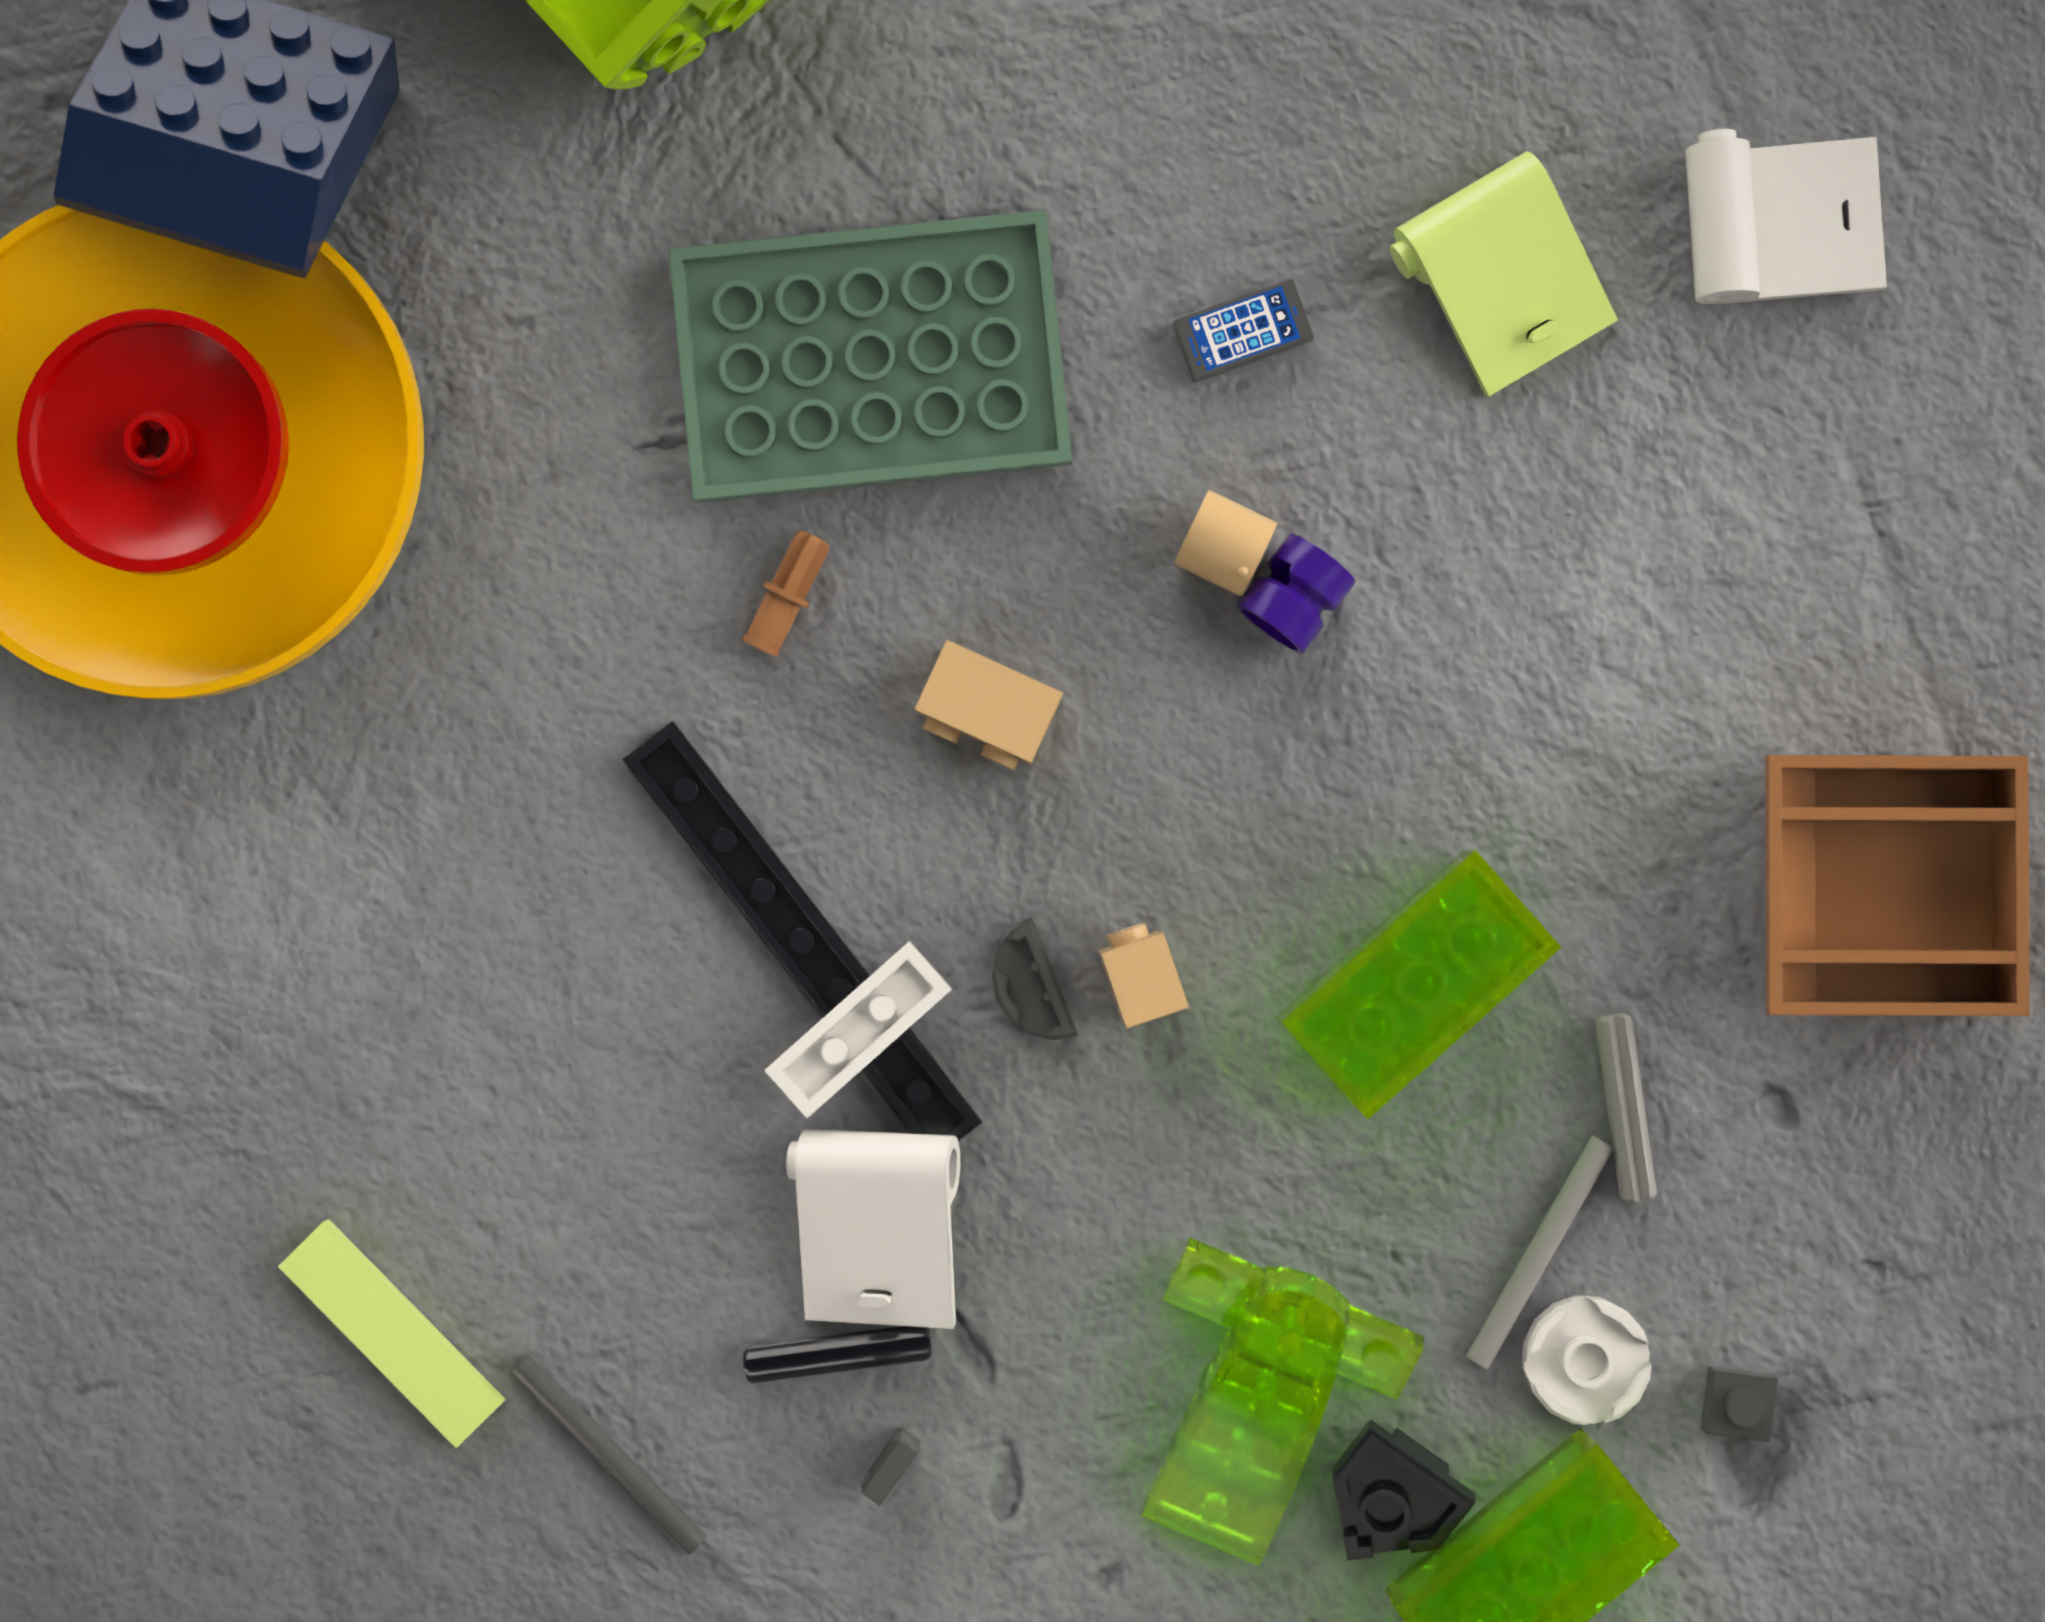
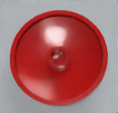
M135 309L118 312L87 324L71 334L55 348L36 372L22 403L18 421L17 456L20 473L30 500L42 520L65 544L81 555L114 569L140 575L158 576L189 572L216 562L236 550L250 538L270 513L281 490L288 464L289 434L286 414L281 397L264 366L243 344L219 327L201 318L172 310Z

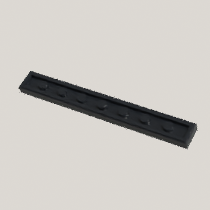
M674 721L670 722L622 759L821 1018H824L871 976ZM911 1027L862 1069L863 1073L910 1134L956 1136L959 1141L983 1121Z

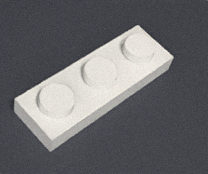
M909 941L764 1071L801 1113L808 1118L949 993L952 988Z

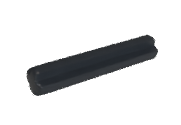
M900 1326L749 1346L743 1354V1366L747 1381L758 1383L924 1361L931 1357L932 1343L928 1327Z

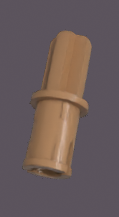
M799 530L795 533L771 583L765 580L762 585L768 590L747 633L742 637L743 641L775 657L779 656V650L801 607L808 609L810 602L805 599L829 552V545L824 540L806 531Z

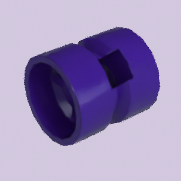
M1291 533L1288 534L1268 561L1272 572L1269 577H1257L1236 607L1250 622L1288 649L1298 654H1303L1324 626L1320 617L1322 611L1336 610L1356 581L1348 570L1326 552L1304 538Z

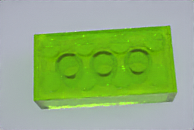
M1476 850L1462 851L1274 1019L1355 1111L1368 1120L1562 947Z
M1580 1428L1450 1534L1438 1550L1427 1553L1388 1585L1385 1591L1394 1609L1405 1622H1587L1680 1545L1601 1447Z

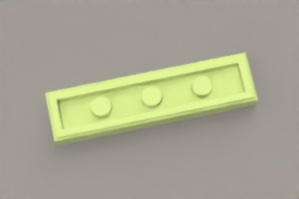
M330 1219L323 1221L278 1266L455 1448L506 1400Z

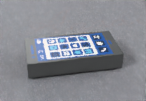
M1293 278L1173 321V327L1193 383L1312 342L1314 338Z

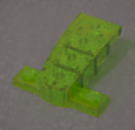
M1189 1237L1167 1282L1163 1301L1227 1327L1229 1331L1200 1377L1198 1391L1171 1439L1169 1453L1144 1501L1141 1516L1259 1566L1298 1483L1323 1418L1336 1374L1398 1400L1424 1350V1336L1351 1306L1350 1301L1333 1286L1312 1274L1284 1267L1265 1266V1268H1262Z

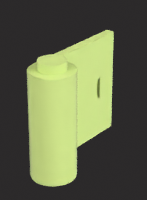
M1528 151L1394 229L1396 243L1389 247L1394 263L1406 279L1415 276L1420 282L1431 286L1485 396H1491L1618 321L1551 178L1541 162ZM1548 320L1547 323L1533 330L1530 334L1526 336L1529 330L1541 324L1542 322Z

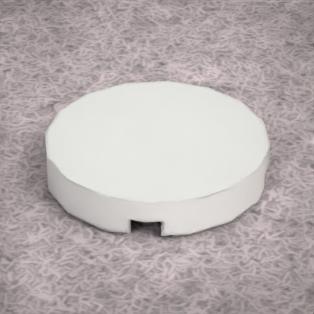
M1575 1295L1552 1303L1533 1320L1523 1341L1522 1369L1529 1390L1551 1414L1572 1424L1588 1425L1587 1423L1596 1424L1602 1421L1607 1423L1621 1418L1640 1401L1651 1376L1650 1352L1647 1346L1649 1344L1644 1330L1625 1309L1601 1297Z

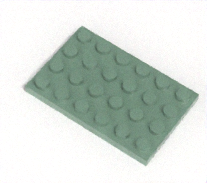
M1046 210L668 249L693 501L696 504L1072 465Z

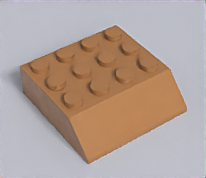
M1765 755L1766 1015L2030 1016L2028 756Z

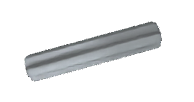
M1624 1013L1603 1015L1596 1019L1595 1027L1612 1146L1614 1148L1613 1153L1619 1196L1626 1202L1647 1201L1656 1197L1657 1190L1633 1021L1630 1015Z

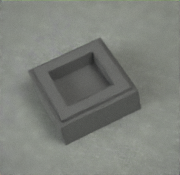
M903 1427L900 1430L897 1428L865 1473L861 1485L862 1494L880 1506L917 1455L920 1440Z

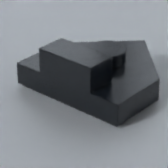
M1371 1419L1333 1466L1332 1477L1341 1516L1347 1560L1373 1558V1553L1411 1549V1553L1436 1551L1476 1503L1475 1493L1449 1475L1448 1463L1400 1429L1396 1428L1391 1434Z

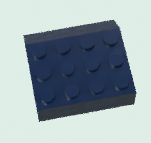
M129 0L69 103L54 190L55 203L305 279L400 91L394 38L270 0Z

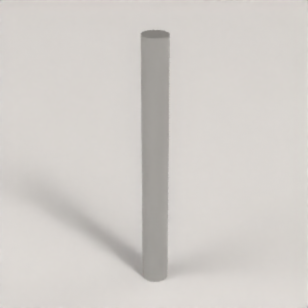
M1593 1136L1590 1137L1467 1352L1466 1357L1486 1369L1490 1367L1613 1152V1147Z

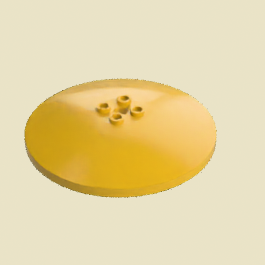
M60 205L41 212L0 239V645L43 672L80 687L124 697L172 700L219 695L254 685L286 671L314 654L338 635L365 607L383 583L401 550L413 519L420 491L424 460V422L419 389L410 357L396 325L379 297L359 272L326 241L323 242L306 278L303 279ZM135 309H164L186 313L219 327L238 340L258 359L273 380L281 397L288 425L289 453L284 481L270 513L260 527L242 545L222 559L196 570L173 575L153 576L120 571L95 562L65 544L52 532L33 506L24 486L17 456V431L22 403L28 387L46 358L59 344L85 325L118 312Z

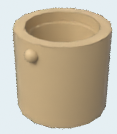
M1208 490L1173 565L1242 597L1262 559L1278 522Z

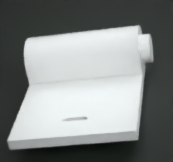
M1716 129L1699 134L1697 136V143L1685 149L1694 288L1697 303L1726 304L1878 291L1887 288L1877 137L1750 148L1748 140L1736 138L1735 130Z
M820 1129L803 1130L799 1140L792 1141L788 1147L786 1169L788 1178L796 1180L805 1320L954 1329L956 1310L950 1205L955 1198L960 1177V1148L957 1137L952 1135Z

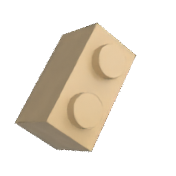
M946 640L914 710L917 714L926 717L922 729L954 744H957L961 734L984 744L980 753L981 756L1006 768L1015 770L1019 760L1032 765L1063 697V692Z
M1140 923L1107 934L1110 946L1097 951L1121 1022L1126 1029L1189 1008L1164 932L1157 930L1148 933L1146 924Z

